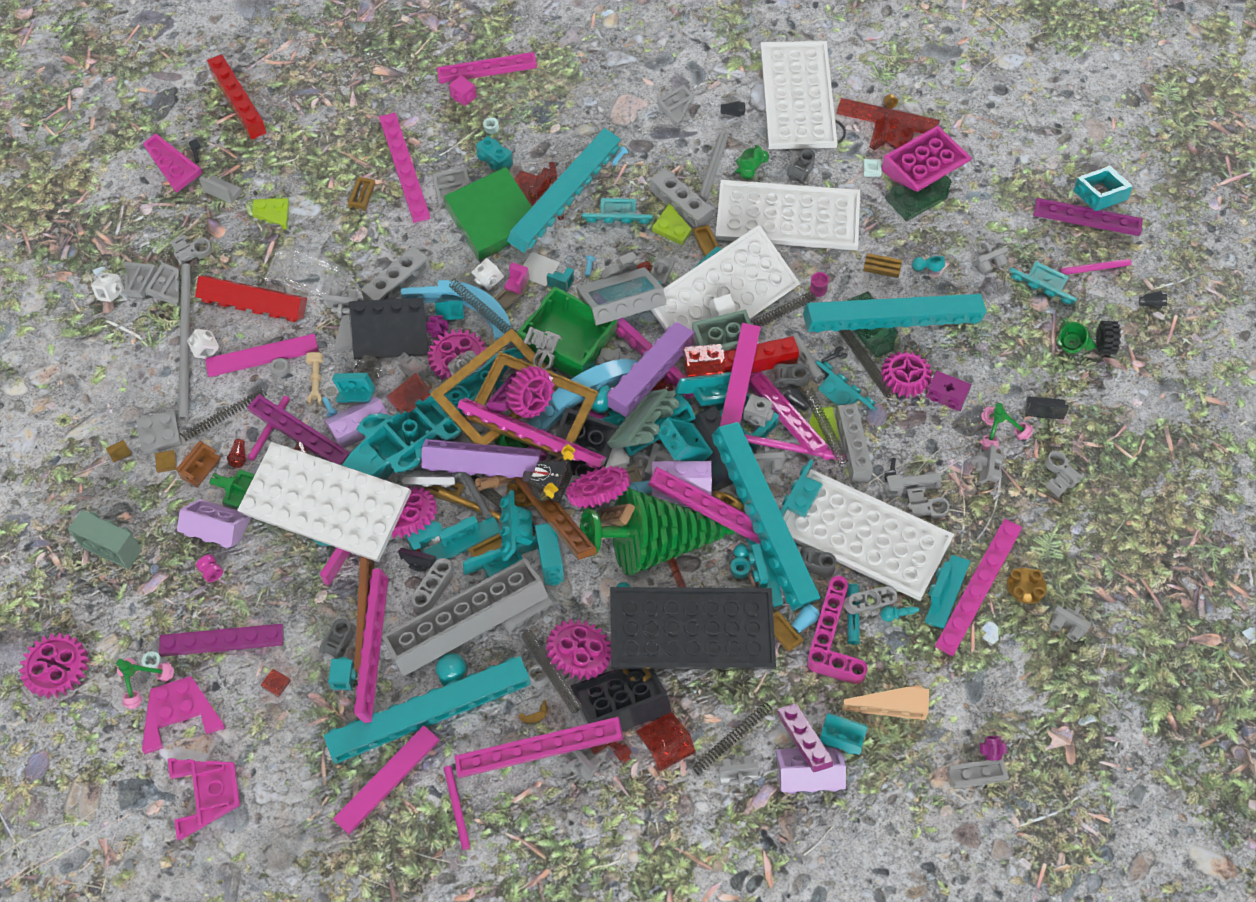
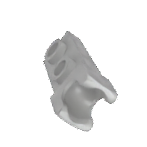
M932 472L918 476L907 475L902 478L901 475H892L886 477L888 483H885L884 486L887 497L895 498L901 497V494L906 493L907 489L925 487V490L939 489L942 478L940 473Z

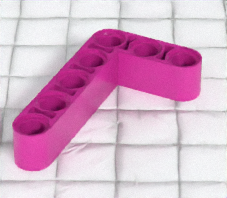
M835 576L831 579L809 652L807 666L813 672L852 684H860L866 677L868 671L867 664L860 659L830 651L848 588V582L844 577ZM839 586L842 590H836L834 587ZM828 604H835L837 608H831ZM828 621L832 625L826 626L823 622ZM824 639L827 643L821 644L818 640ZM818 657L822 662H815L812 658ZM838 663L842 668H835L832 664ZM858 669L862 674H855L852 670Z

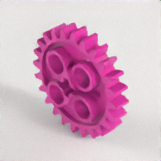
M452 329L451 334L445 331L444 337L438 335L439 341L433 340L434 346H429L428 362L431 371H434L435 376L440 375L441 380L446 377L449 379L452 375L449 372L448 364L452 359L466 351H473L476 355H479L487 348L485 341L481 340V336L476 337L475 332L469 335L468 329L465 333H462L461 329L458 330V333H455L454 329Z
M603 466L600 470L595 468L593 472L587 471L586 475L581 474V478L574 479L575 482L570 483V487H567L566 494L569 503L573 506L577 505L578 508L583 506L585 509L591 505L593 508L596 504L602 506L603 502L610 503V499H617V495H623L622 491H627L631 481L627 470H624L623 467L619 468L616 466L612 468V466H609L606 469Z
M410 486L407 487L411 490V493L392 532L393 538L397 535L403 538L404 534L410 537L412 532L418 534V529L425 530L424 525H431L430 520L435 519L434 514L437 513V504L429 490L425 492L424 488L419 490L418 486H415L413 490Z
M569 619L568 623L562 621L560 626L556 625L554 630H551L546 641L548 643L546 650L549 651L547 657L552 658L551 664L558 665L556 670H564L563 675L570 673L571 679L575 675L578 676L579 680L583 676L589 680L591 675L597 678L599 673L603 674L604 670L607 669L611 660V648H609L611 641H605L607 634L601 635L602 629L595 630V624L588 626L587 620L584 624H581L579 619H577L576 623L572 619Z
M51 633L48 640L44 636H42L41 643L35 640L36 646L34 648L28 646L30 653H23L26 660L20 661L23 668L19 669V672L22 674L20 679L25 682L24 686L32 694L36 693L39 697L45 695L49 699L53 693L58 698L59 692L67 695L66 689L69 688L74 691L73 685L75 683L81 684L78 680L79 677H86L82 671L89 670L85 664L89 662L86 656L88 652L84 649L83 644L79 643L77 638L74 637L72 639L69 634L64 637L62 633H59L56 638ZM68 657H72L69 661L65 662ZM59 675H62V677L59 680L55 681V679Z

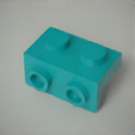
M335 373L332 377L339 391L336 397L338 403L370 402L376 389L367 373Z
M827 713L820 741L827 747H836L844 750L846 753L860 755L868 726Z

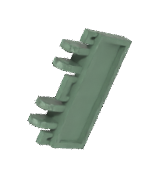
M667 389L649 392L607 443L610 448L651 443L654 440L653 435L658 434L660 431L659 426L654 424L657 418L670 417L674 413L672 409H676L679 406V402L673 398L676 394L675 391L668 392Z

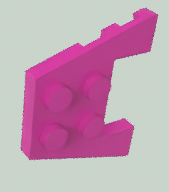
M191 676L150 689L142 752L144 754L163 749L160 728L201 715L206 734L225 729V725Z
M167 759L169 777L171 779L188 775L193 777L197 814L174 819L176 838L178 840L188 837L241 806L236 766L233 762Z

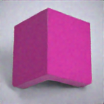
M512 262L509 266L510 277L504 288L521 295L529 280V270L525 266Z

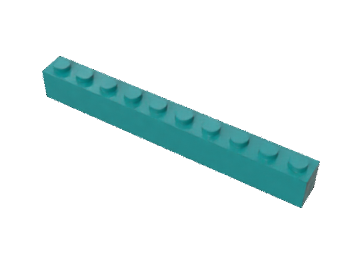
M604 127L513 227L507 242L523 253L529 248L532 249L536 245L537 239L545 235L547 227L551 228L554 225L556 217H561L566 210L565 207L567 205L571 206L575 196H579L583 192L584 186H588L594 178L593 176L600 173L603 164L607 165L609 163L611 155L615 156L620 149L618 145L621 139Z
M981 294L814 302L807 303L803 311V317L807 332L818 333L822 331H854L857 329H889L892 327H924L927 325L941 326L944 324H975L982 321L987 310Z
M739 422L718 427L712 434L713 443L719 450L721 460L728 470L729 478L736 487L737 495L741 498L745 513L752 522L753 530L758 535L761 548L769 559V565L775 572L778 585L785 594L787 604L791 607L792 611L801 609L808 604L813 605L820 599V595Z
M521 656L517 658L511 657L500 665H491L485 671L471 673L465 679L451 681L445 687L431 689L427 694L420 697H411L407 702L400 705L393 704L387 710L380 713L373 712L372 722L363 723L361 720H353L347 726L333 728L323 736L334 764H337L419 731L423 726H431L530 686V677Z

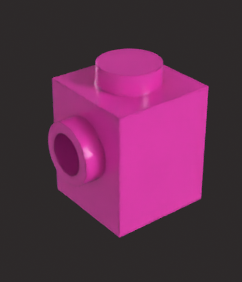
M461 75L449 84L451 97L464 106L477 97L475 85Z

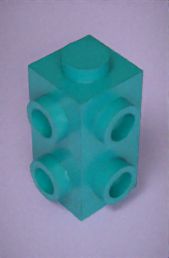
M489 135L476 144L478 159L486 162L492 170L498 171L505 167L509 170L513 165L512 152L508 148H504L496 139H492Z

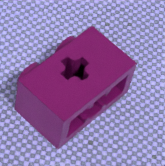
M936 370L928 387L926 398L946 405L950 409L961 411L972 384Z

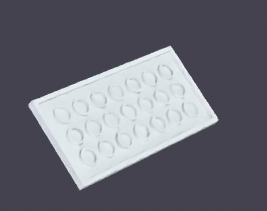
M827 41L761 42L768 149L837 148Z
M721 180L716 240L735 241L760 225L772 244L857 251L860 190Z
M758 225L665 287L664 294L667 305L650 310L664 330L669 326L671 327L675 322L692 330V322L712 318L708 303L714 298L730 294L732 302L736 304L737 311L746 309L749 319H751L796 288L800 283L763 229ZM695 342L683 355L685 359L694 358L699 355Z
M271 442L237 511L243 515L379 562L411 490Z
M811 469L807 477L822 483L823 486L809 512L804 518L787 510L783 517L795 543L815 550L830 552L835 556L836 562L921 601L953 540L954 534Z

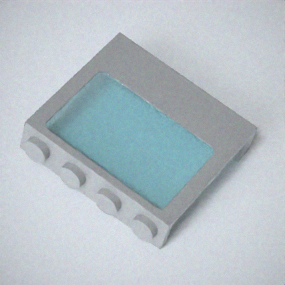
M645 267L576 287L579 300L588 304L592 309L596 325L667 305L663 287Z

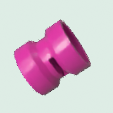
M816 272L812 275L809 291L813 296L822 297L827 293L828 275L823 272Z
M211 554L203 556L196 563L197 569L203 573V577L208 583L219 579L224 572L221 566L216 564V559Z

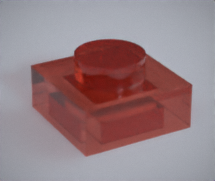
M272 669L261 683V687L279 698L291 680L277 670Z

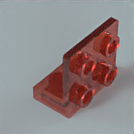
M888 112L876 121L869 147L875 151L880 146L882 147L887 144L893 149H897L913 139L914 129Z
M544 167L538 175L520 170L514 179L532 207L548 190L551 184V170Z
M672 712L636 731L638 737L651 752L655 767L659 772L696 753L690 733Z

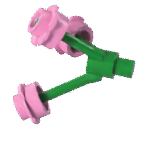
M997 403L995 407H986L981 414L982 420L986 424L993 425L990 436L986 435L980 441L985 450H989L990 445H994L998 449L999 439L994 437L998 423L1008 420L1015 426L1014 433L1017 435L1018 440L1028 439L1032 435L1033 427L1025 422L1018 424L1005 412L1002 403Z
M131 658L117 660V673L124 677L128 691L122 696V705L128 709H135L140 706L143 700L138 691H132L130 678L138 670L156 673L158 680L166 682L174 674V668L169 662L160 663L157 668L138 666L135 664V660Z

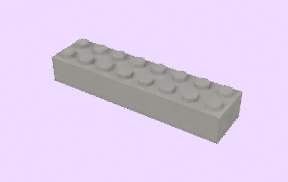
M524 558L381 637L404 677L548 597L542 580L528 560Z

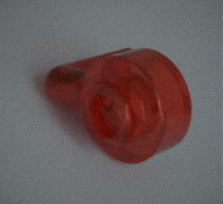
M615 741L590 748L591 752L596 755L607 746H610L617 759L623 765L631 760L630 755L632 752L625 743L622 745L620 742L617 743Z

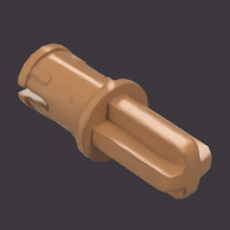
M503 475L477 478L475 486L478 487L477 490L496 489L498 486L509 484L513 480Z

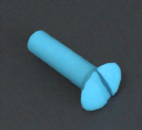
M620 146V152L611 163L616 165L624 154H628V150Z
M591 255L585 257L587 260L586 277L590 276L592 262L596 260Z
M324 397L322 401L328 410L327 416L331 417L337 414L338 411L333 409L328 398Z

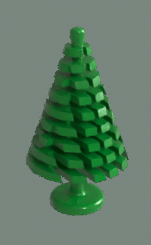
M627 488V491H622L623 495H618L619 500L616 499L615 506L629 503L635 506L627 525L602 526L600 517L593 508L584 509L580 520V529L596 547V554L592 556H596L599 552L602 538H613V547L619 568L622 567V572L629 576L656 566L661 562H666L671 558H676L682 555V553L686 554L693 549L701 548L703 544L708 545L714 540L718 541L725 534L733 535L735 533L732 529L705 515L703 516L697 511L691 512L687 507H680L678 504L658 499L631 488Z

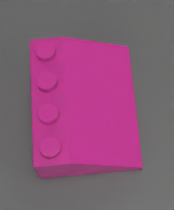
M936 126L885 155L882 170L892 181L918 192L968 163L972 158L945 131Z

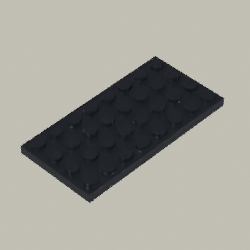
M610 587L611 669H775L776 653L772 588Z

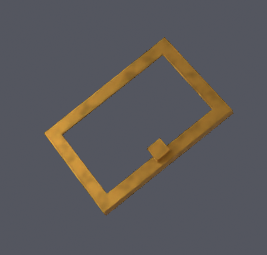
M512 328L430 393L442 407V410L474 444L489 445L502 434L490 430L481 437L444 394L509 342H512L528 361L534 365L533 358L535 353ZM543 363L541 368L547 367V366ZM554 385L552 389L555 391L559 387ZM510 407L508 408L511 412L508 416L517 420L522 418L515 414Z
M499 351L475 402L485 405L504 365L518 371L528 366L534 367L535 365ZM547 371L553 378L552 382L555 386L585 398L566 438L567 441L575 444L599 392ZM468 415L467 417L469 421L534 448L542 449V451L558 458L563 456L562 453L552 451L551 447L545 444L543 446L533 443V439L518 437L514 431L502 430L493 422L485 423L476 415Z

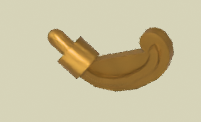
M543 700L539 712L527 716L521 713L519 714V719L524 723H536L543 720L548 712L547 701Z

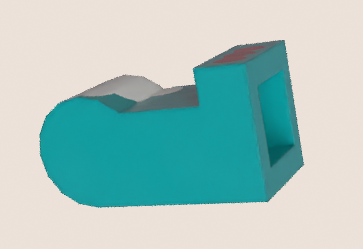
M431 522V525H424L425 530L418 529V534L412 532L410 537L405 534L411 549L423 553L422 549L439 543L438 533L443 530L439 522Z

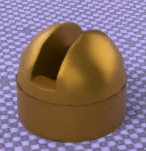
M893 94L885 95L883 99L884 105L888 109L896 107L898 104L897 97Z

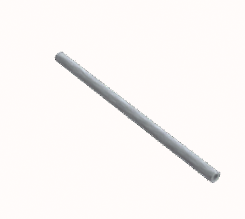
M187 263L181 265L178 419L181 421L188 420L189 344L187 340L190 338L191 265Z

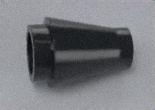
M741 100L721 104L720 106L721 114L736 117L745 116V102H741Z
M1160 290L1139 295V305L1156 308L1167 306V292Z
M791 386L784 394V397L791 405L803 411H806L812 404L798 387Z

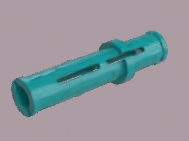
M848 584L847 597L859 593V584ZM860 601L854 603V605H856V606H858L859 604H861ZM847 612V643L850 645L860 644L859 613L850 614Z

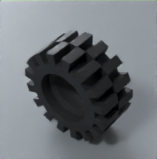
M1100 321V324H1098L1096 347L1099 354L1118 353L1119 344L1121 343V329L1119 328L1118 321Z

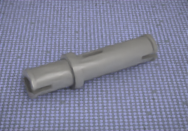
M794 333L789 337L794 336L799 349V357L808 368L814 381L819 382L823 380L825 374L816 364L817 359L813 358L799 334Z

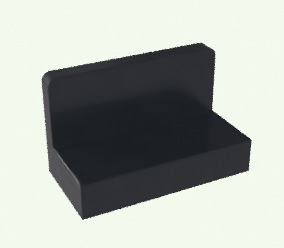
M1030 396L1026 398V416L1064 420L1069 410V405H1065V400Z

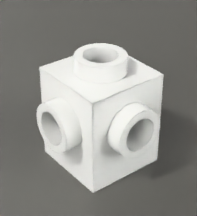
M488 258L471 272L475 277L474 282L480 288L484 287L488 291L504 277L497 266Z
M103 273L91 284L97 300L112 302L124 291L121 279L116 274Z
M196 329L187 340L195 358H210L219 348L214 334L210 330Z

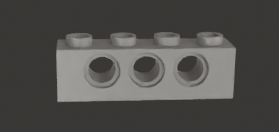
M664 168L650 178V191L667 206L668 204L672 205L690 226L698 228L712 220L713 209L711 205L705 203L697 193L691 191L684 182L677 179L674 173Z
M414 246L406 250L401 257L393 261L388 268L380 272L375 279L363 287L361 292L364 301L395 299L401 294V288H408L430 269L428 257Z
M857 403L839 405L836 421L843 451L846 454V463L851 483L870 481L873 467Z

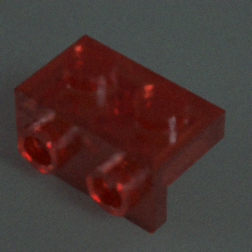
M721 344L683 348L688 377L724 373L725 356Z
M414 373L387 395L386 398L400 415L405 411L410 413L417 407L415 403L418 400L423 402L430 396L429 391L433 387L431 385L427 386L420 376Z

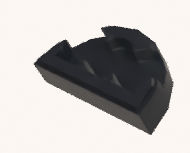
M402 547L398 550L400 559H404L409 564L408 567L415 571L425 572L436 562V556Z

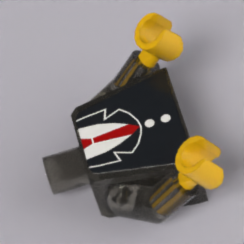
M569 444L563 447L562 454L559 457L549 461H539L533 472L524 471L523 482L529 484L532 494L540 502L547 500L561 502L573 475L568 461L573 459L574 455L572 453L575 452V449Z

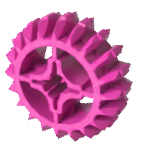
M906 350L903 354L898 351L896 355L891 354L882 365V382L886 384V390L892 389V394L898 393L899 397L905 395L906 398L912 395L915 398L917 393L921 395L924 390L926 391L931 383L932 370H930V364H926V359H921V354L918 356L914 355V351L911 354H908Z
M528 366L527 368H522L521 372H516L515 378H511L512 383L508 385L510 389L506 392L508 395L506 400L509 403L508 406L515 414L525 418H533L534 416H539L540 412H545V407L549 406V400L553 399L551 394L555 392L552 389L555 384L552 382L553 378L549 373L540 367Z

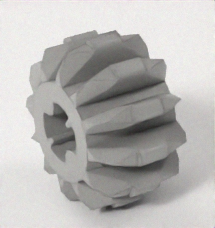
M466 351L452 359L448 364L450 374L454 375L477 355L473 351Z

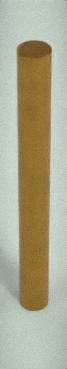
M440 488L438 496L482 514L477 503ZM489 509L492 514L491 517L500 521L501 513Z

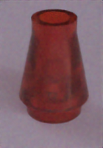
M242 439L234 440L227 456L228 464L231 467L240 468L246 462L245 441Z

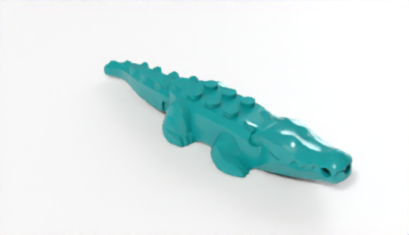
M517 348L502 351L517 359L525 357ZM498 354L444 394L463 417L466 414L462 412V409L457 408L459 401L467 398L475 402ZM504 365L494 387L502 380V376L508 369V366ZM413 384L403 391L402 395L407 404L393 416L383 413L369 414L362 419L356 430L364 434V441L350 453L342 466L386 480L393 471L400 473L412 470L419 465L422 460V446L426 439L454 441L463 432L430 395L431 391L422 384Z

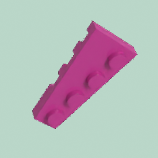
M154 134L143 143L144 148L176 193L202 174L200 167L159 135Z

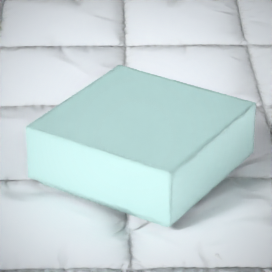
M863 159V176L881 177V159Z

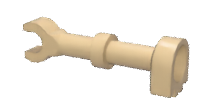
M318 352L307 353L306 355L307 364L312 365V374L310 375L312 389L311 394L307 397L310 406H312L314 399H318L319 405L323 403L322 397L319 394V382L321 381L319 367L323 363L324 355Z

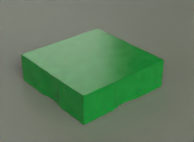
M507 167L444 196L446 210L456 226L463 232L466 242L478 261L510 245L507 242L510 231L532 208Z
M554 286L543 299L538 310L530 315L517 331V334L524 341L529 328L532 327L544 333L549 331L561 336L562 340H558L553 352L555 358L552 366L575 377L589 369L601 353V349L605 348L614 336L618 319L596 325L592 309L588 304ZM532 343L531 345H528L530 349L536 354L538 348H536L537 345H534ZM548 355L544 359V362L547 364L550 362Z

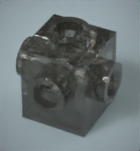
M364 354L362 359L358 358L354 369L357 370L356 373H367L373 383L374 379H379L383 369L380 368L382 361L374 355Z

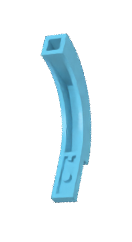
M438 280V286L401 288L402 299L423 298L424 303L463 301V306L473 309L488 322L493 331L495 341L511 329L509 318L502 306L491 295L473 285L458 281Z
M631 359L609 361L592 367L571 380L599 392L600 387L606 385L609 387L617 386L621 377L627 375L633 364L639 361ZM558 388L551 394L553 399L548 402L549 406L545 407V412H540L539 416H534L527 424L540 430L545 429V432H547L563 417L566 407L572 409L585 398Z

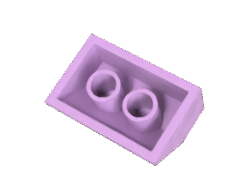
M374 396L370 402H361L325 419L324 422L336 444L346 448L365 438L364 434L356 430L363 418L369 414L388 413L381 400Z
M652 461V474L655 468L658 467L712 496L711 461ZM652 488V496L678 504L680 507H688Z
M197 499L180 509L177 531L184 533L188 537H198L205 542H215L222 547L229 548L240 542L251 517L239 513L236 509Z
M825 747L833 760V767L815 773L812 772L798 748L776 749L781 792L796 793L797 791L817 792L818 790L838 791L839 789H846V765L840 749Z

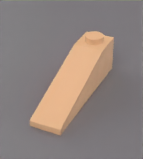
M914 685L844 699L842 711L925 720L929 711V689Z

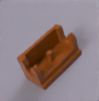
M199 441L176 470L181 479L198 488L221 460L220 456L215 453V449Z

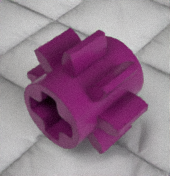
M442 315L430 316V320L426 323L427 333H430L432 338H438V335L444 337V332L448 331V323L446 320H443Z
M986 736L984 742H980V753L986 755L987 760H1001L1002 754H1007V743L1001 741L1000 736Z

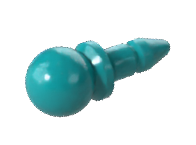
M897 605L894 608L885 606L881 609L880 616L882 620L891 622L895 618L899 620L900 616L912 615L918 612L919 608L910 606L899 609Z

